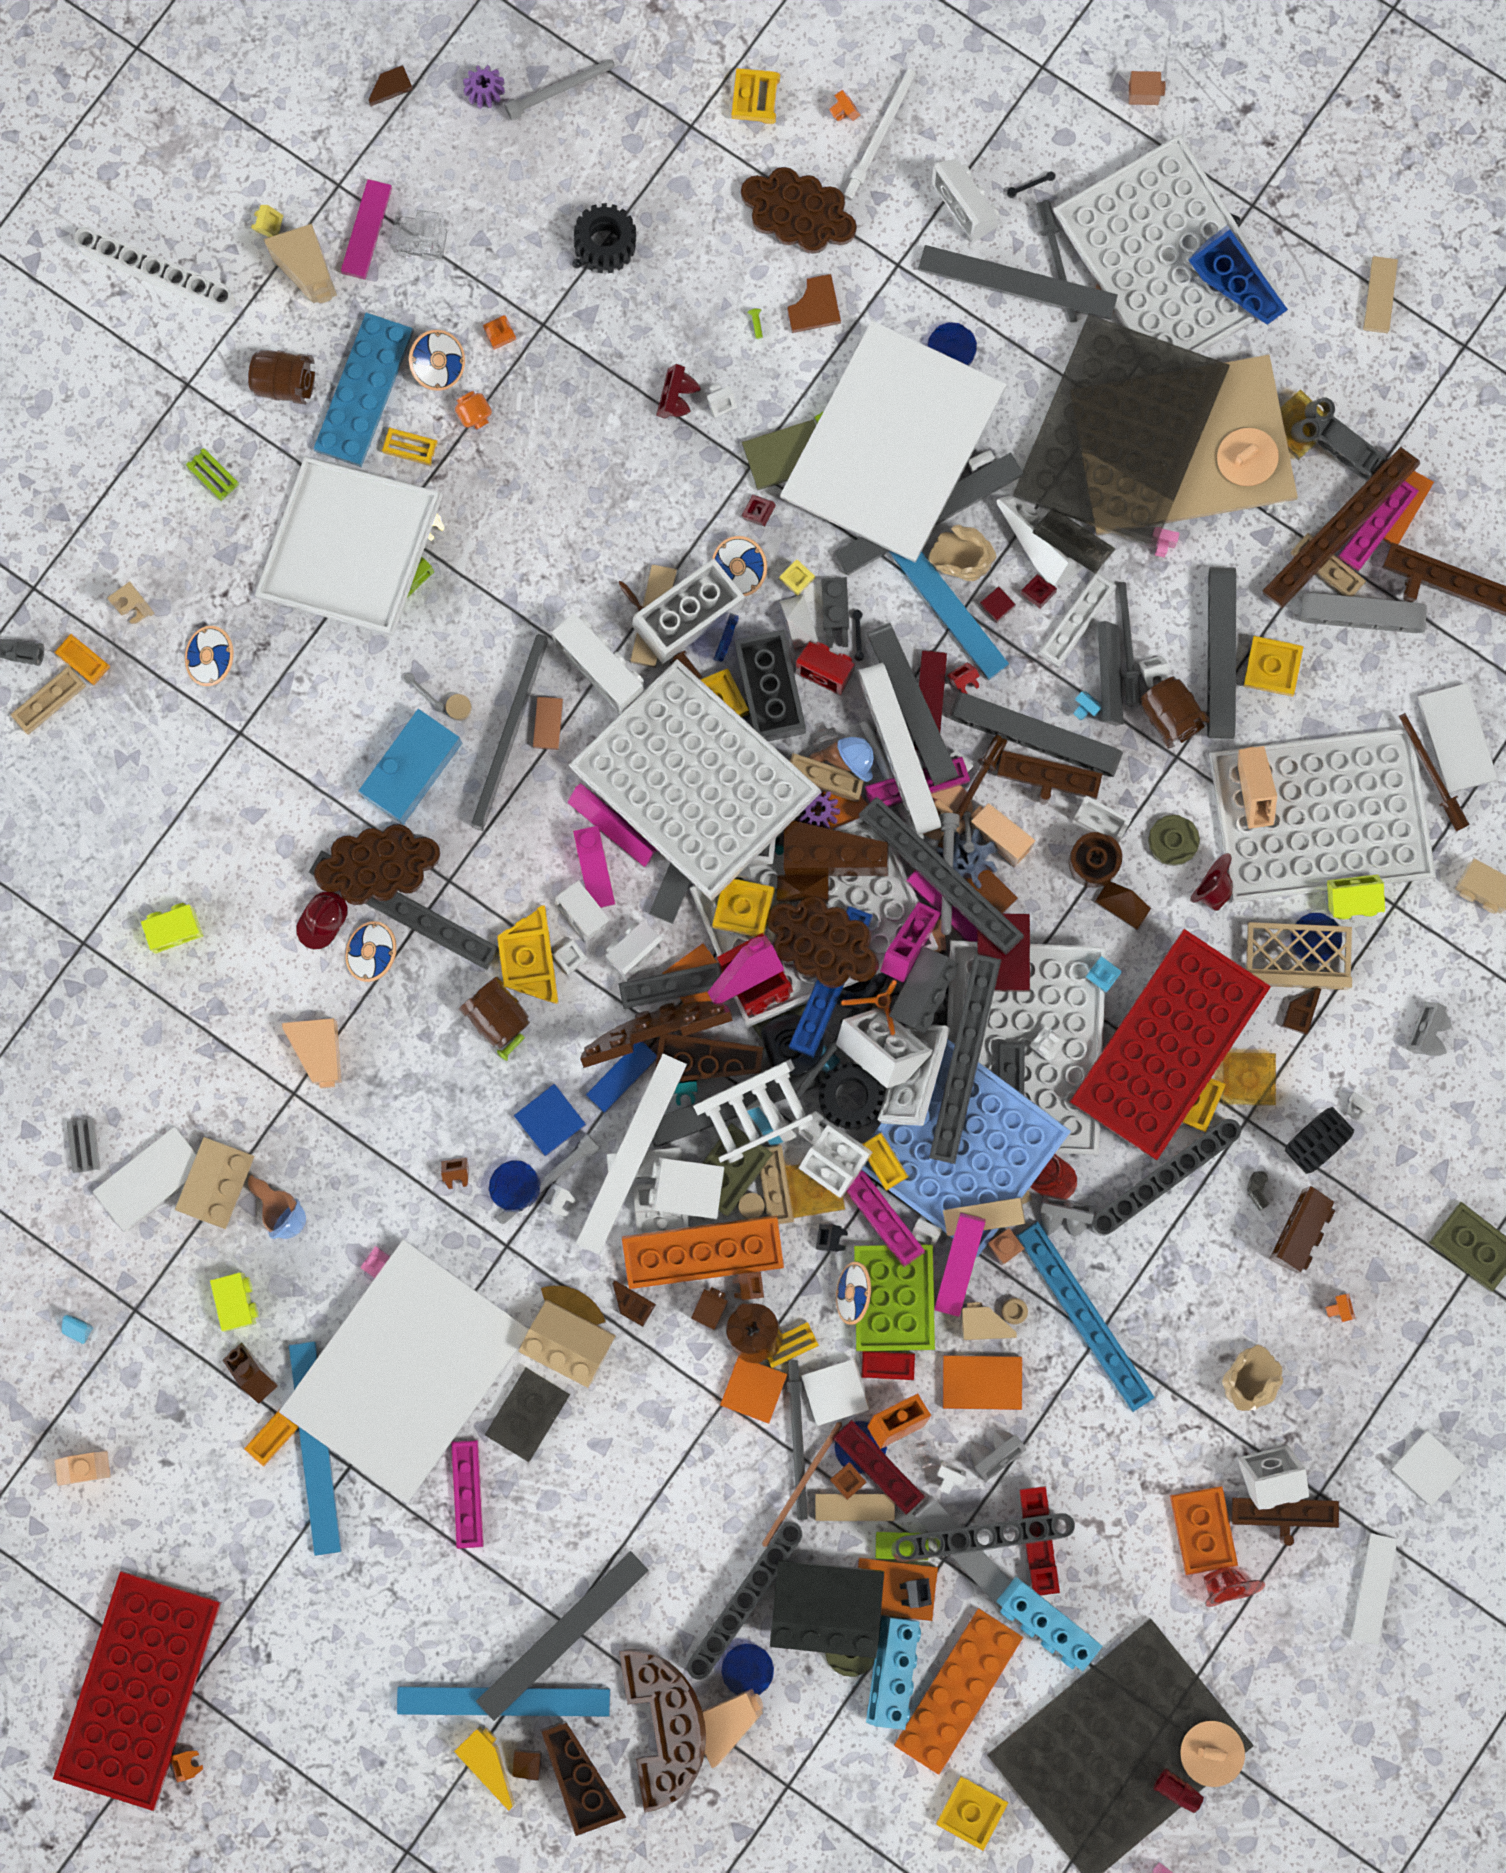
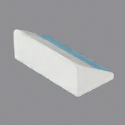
M757 1099L746 1110L761 1134L765 1135L773 1131ZM771 1101L782 1125H786L787 1122ZM791 1129L767 1142L770 1146H775L794 1139L796 1135Z

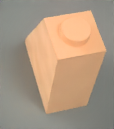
M1265 747L1240 749L1237 766L1248 829L1272 826L1275 820L1277 793Z
M989 803L984 808L980 805L971 814L970 817L973 820L970 823V827L973 830L978 829L987 843L993 841L998 849L997 852L1013 867L1032 850L1035 840Z
M332 1018L282 1023V1028L312 1083L319 1085L321 1089L334 1088L335 1083H342L337 1021Z
M107 1451L68 1456L55 1460L58 1486L111 1478Z
M753 1689L702 1710L706 1728L705 1754L711 1768L716 1767L725 1759L763 1714L762 1700L758 1694H754Z

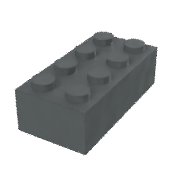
M779 630L734 640L752 728L768 742L806 734V725L785 631Z

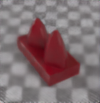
M675 364L668 368L656 416L666 419L670 416H684L691 412L686 401L678 395L679 393H696L701 390V387L693 377L684 372L685 366Z

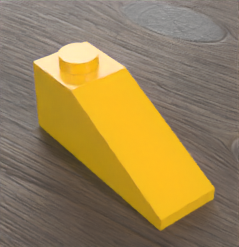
M479 1726L454 1752L509 1811L515 1805L498 1745L495 1743L497 1738L488 1728L483 1730Z

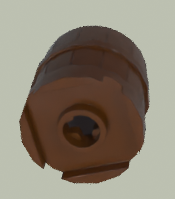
M260 350L255 352L249 365V389L255 395L270 398L271 400L293 401L296 404L306 405L305 398H311L314 388L315 371H310V364H315L312 355L301 353L296 355L280 350Z
M1175 676L1161 681L1141 697V705L1150 723L1163 737L1162 741L1168 749L1175 747L1174 741L1179 739L1183 743L1205 727L1203 722H1210L1205 711H1201L1192 692Z
M497 976L478 990L472 998H469L459 1010L465 1017L468 1016L480 1035L493 1047L497 1046L501 1049L530 1024V1021L528 1020L529 1015L520 1005L517 998H514L503 986L504 983Z

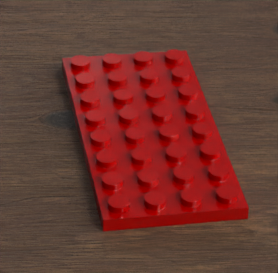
M1183 929L1069 1103L1153 1159L1158 1160L1271 986L1186 929Z
M119 1572L53 1780L151 1811L156 1810L171 1763V1756H173L222 1602L131 1573Z

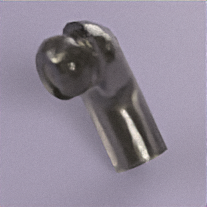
M1264 1171L1254 1172L1249 1178L1246 1189L1247 1194L1259 1211L1270 1205L1263 1194L1265 1182H1268V1175Z

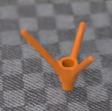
M896 980L891 982L887 991L881 992L876 997L841 1001L842 1005L876 1003L879 1008L884 1009L890 1034L895 1035L893 1019L889 1015L891 1013L890 1005L893 1001L891 994L897 984Z

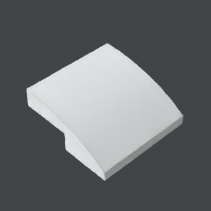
M830 1122L823 1130L816 1144L808 1151L799 1169L841 1198L873 1152Z
M655 1184L633 1186L637 1234L689 1227L688 1215L652 1210V1204H649V1194L651 1188L655 1189Z
M855 1359L801 1376L817 1426L871 1409Z

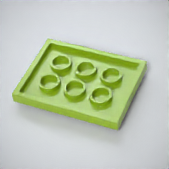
M887 1245L854 1246V1262H860L866 1267L871 1281V1296L868 1309L864 1317L856 1324V1351L935 1350L933 1245H921L925 1253L904 1268Z

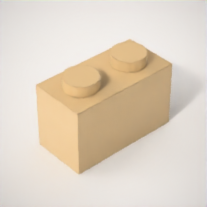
M1474 858L1468 863L1455 890L1459 891V895L1468 901L1473 902L1476 900L1482 903V907L1493 914L1498 912L1501 914L1506 910V875Z

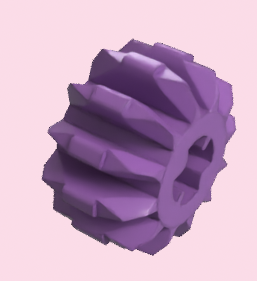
M488 64L484 70H481L479 65L476 66L477 72L469 70V78H464L463 80L465 86L463 91L465 96H469V102L471 104L477 102L480 109L484 103H487L489 108L492 107V101L500 103L499 95H504L505 93L503 87L505 82L503 77H499V71L497 69L491 71Z
M829 791L825 793L824 797L820 793L800 813L804 815L800 816L798 821L802 823L808 821L807 824L819 827L823 825L824 828L830 829L828 821L836 824L837 819L832 815L840 814V809L832 808L838 804V800L832 799L828 801L831 796ZM816 806H821V810L825 809V811L821 812V816H815V812L812 813L811 810H815Z

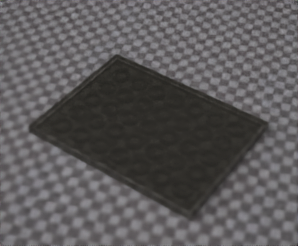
M1088 314L1022 471L1024 476L1019 478L1013 496L1155 549L1230 365Z
M1149 1618L992 1749L987 1756L1081 1873H1104L1181 1808V1806L1176 1805L1173 1801L1167 1799L1166 1796L1153 1789L1156 1780L1164 1769L1167 1768L1171 1773L1183 1779L1184 1782L1189 1783L1198 1793L1206 1787L1194 1781L1187 1774L1181 1761L1182 1741L1192 1727L1205 1721L1222 1722L1233 1728L1240 1736L1245 1753L1254 1745L1153 1620Z

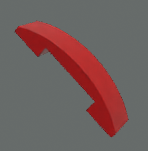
M1046 1486L1019 1489L1022 1519L1049 1515ZM1036 1523L1030 1524V1534L1038 1537L1041 1533L1040 1527ZM1052 1540L1026 1544L1032 1589L1040 1596L1060 1593Z

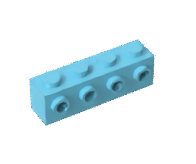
M1017 1576L996 1601L1002 1607L1000 1612L1012 1622L1015 1618L1022 1623L1020 1628L1032 1638L1035 1634L1042 1639L1040 1644L1052 1654L1056 1650L1063 1655L1060 1660L1072 1670L1076 1666L1081 1671H1084L1103 1647L1096 1639Z
M881 1615L877 1658L874 1660L866 1723L870 1725L905 1730L906 1723H908L910 1718L909 1698L914 1690V1683L912 1681L913 1669L917 1666L916 1647L917 1642L921 1638L919 1621Z

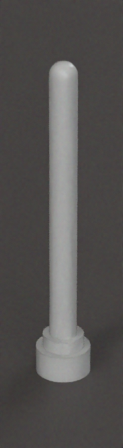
M608 59L525 99L514 100L512 98L504 102L511 121L520 118L521 114L525 113V109L613 69L614 61Z
M942 813L939 815L941 831L944 832L943 859L953 868L954 832L959 827L960 816L955 813ZM942 896L941 932L943 935H949L952 923V904Z
M586 1133L580 1138V1143L577 1144L578 1148L499 1214L498 1222L501 1224L506 1223L583 1156L594 1155L600 1150V1147L590 1135Z

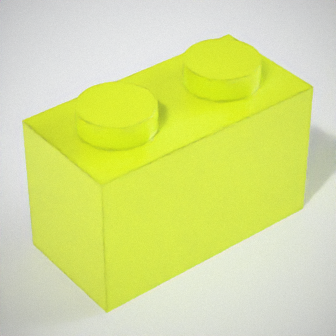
M1378 874L1327 880L1328 909L1334 918L1345 920L1355 915L1371 917L1377 915V913L1385 912L1384 882Z
M176 904L171 907L169 912L163 914L161 912H154L147 915L146 920L141 921L150 951L155 954L204 937L196 912L190 904Z
M240 1272L210 1280L221 1331L228 1332L257 1324L255 1319L259 1317L257 1305L255 1302H251L249 1294L253 1292L252 1283L249 1277H245V1273Z

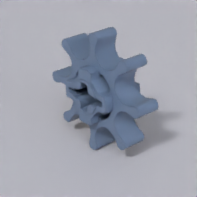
M974 829L971 842L974 844L975 849L973 852L967 853L964 850L966 841H962L956 831L954 832L956 842L953 852V869L964 879H972L976 888H981L982 885L978 880L979 873L984 870H989L993 873L997 872L994 862L986 861V857L991 853H996L998 849L993 841L980 846L979 842L983 836L978 829ZM937 847V853L943 858V848ZM965 855H967L969 864H966L965 862Z

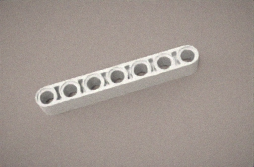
M82 227L74 235V242L81 253L88 258L217 312L225 314L235 308L236 301L230 288L221 282L92 228ZM93 239L91 244L83 245L85 240ZM115 248L111 255H105L108 249ZM138 258L136 263L127 264L129 259ZM160 267L157 273L150 274L152 268ZM175 277H183L179 283H172ZM198 286H205L202 292H195ZM228 295L224 302H217L220 296Z
M882 662L858 670L864 695L913 831L920 835L941 828L938 812L885 665Z

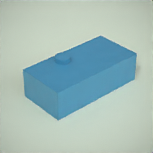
M417 709L358 791L366 800L404 825L463 743L455 733L420 709Z

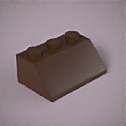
M1312 1186L1302 1189L1269 1260L1295 1273H1301L1302 1269L1307 1270L1313 1259V1256L1310 1255L1313 1246H1319L1324 1236V1233L1321 1232L1325 1222L1329 1224L1335 1213V1209L1332 1208L1334 1201Z

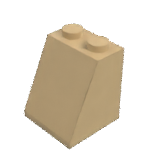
M312 224L264 239L273 262L313 303H325L330 301L332 297L337 296Z

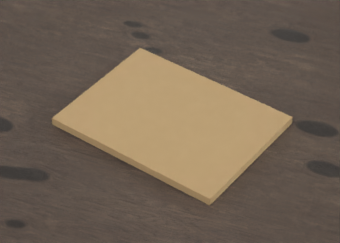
M1270 354L1070 391L1096 536L1266 506L1279 502L1294 501L1298 498ZM1242 428H1256L1264 431L1274 440L1278 448L1279 459L1274 473L1266 481L1254 486H1240L1230 482L1223 476L1217 463V453L1222 441L1230 433Z

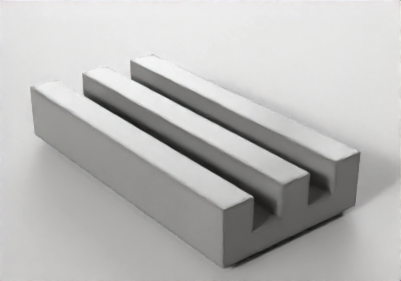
M94 1118L67 1121L73 1173L100 1170ZM84 1125H88L93 1165L88 1164ZM77 1126L81 1150L82 1167H79L78 1150L75 1134V1127Z

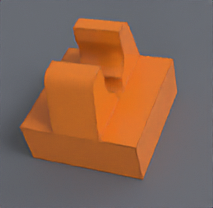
M844 90L834 95L838 102L829 110L837 121L847 116L854 121L861 116L853 101Z
M506 315L483 325L494 350L517 340Z
M1349 1293L1335 1296L1337 1304L1325 1307L1328 1317L1340 1315L1342 1322L1356 1319Z
M185 1751L171 1756V1765L177 1783L194 1778L195 1775L203 1770V1765L196 1767L191 1765V1759L199 1755L198 1751Z

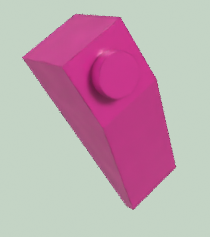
M594 826L573 831L586 890L600 908L615 905L599 827Z
M918 902L887 949L880 971L904 982L912 970L922 947L925 946L937 924L941 912Z
M767 936L754 938L748 945L744 946L707 993L714 1004L723 1003L784 971L777 953Z

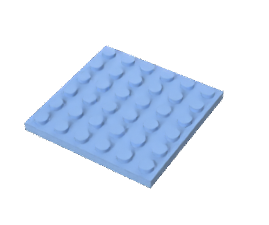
M947 1039L924 1125L881 1123L871 1137L873 1138L882 1132L909 1175L907 1179L890 1188L889 1191L934 1225L941 1228L946 1234L943 1210L1020 1197L1022 1199L1071 1133L1070 1129L978 1062L956 1164L929 1158L955 1046L949 1039ZM867 1160L862 1170L882 1185ZM999 1228L983 1230L976 1257H979Z

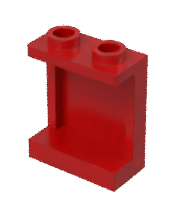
M761 933V934H759V935L753 937L752 939L757 938V937H763L764 934ZM752 939L717 957L723 971L739 951L748 945ZM782 971L738 994L737 997L748 1016L751 1014L756 1016L766 1011L767 1006L775 1001L777 1003L784 1002L790 997V993L794 991Z

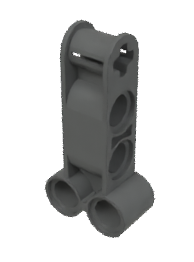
M1322 397L1309 402L1305 408L1307 419L1298 421L1292 426L1291 436L1294 441L1302 444L1310 441L1316 442L1345 466L1368 481L1388 460L1386 456L1333 416L1335 405L1331 399ZM1318 404L1321 405L1324 410L1323 416H1320L1317 413ZM1304 425L1309 428L1310 434L1308 437L1303 433Z

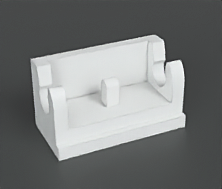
M1086 796L1072 823L1088 832H1099L1109 835L1119 844L1131 819Z
M579 880L556 896L554 904L585 943L606 927L605 925L610 922V919Z

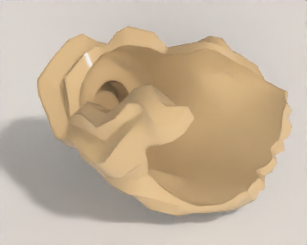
M959 524L952 527L951 530L954 533L944 532L939 535L937 542L928 554V559L941 573L966 581H975L990 570L992 563L997 558L991 543L975 528L964 527Z
M1257 1344L1252 1348L1245 1349L1237 1356L1235 1362L1223 1377L1222 1384L1227 1399L1233 1403L1237 1410L1241 1411L1256 1410L1261 1406L1271 1403L1275 1400L1277 1392L1283 1384L1281 1376L1282 1366L1279 1361L1275 1360L1267 1348Z

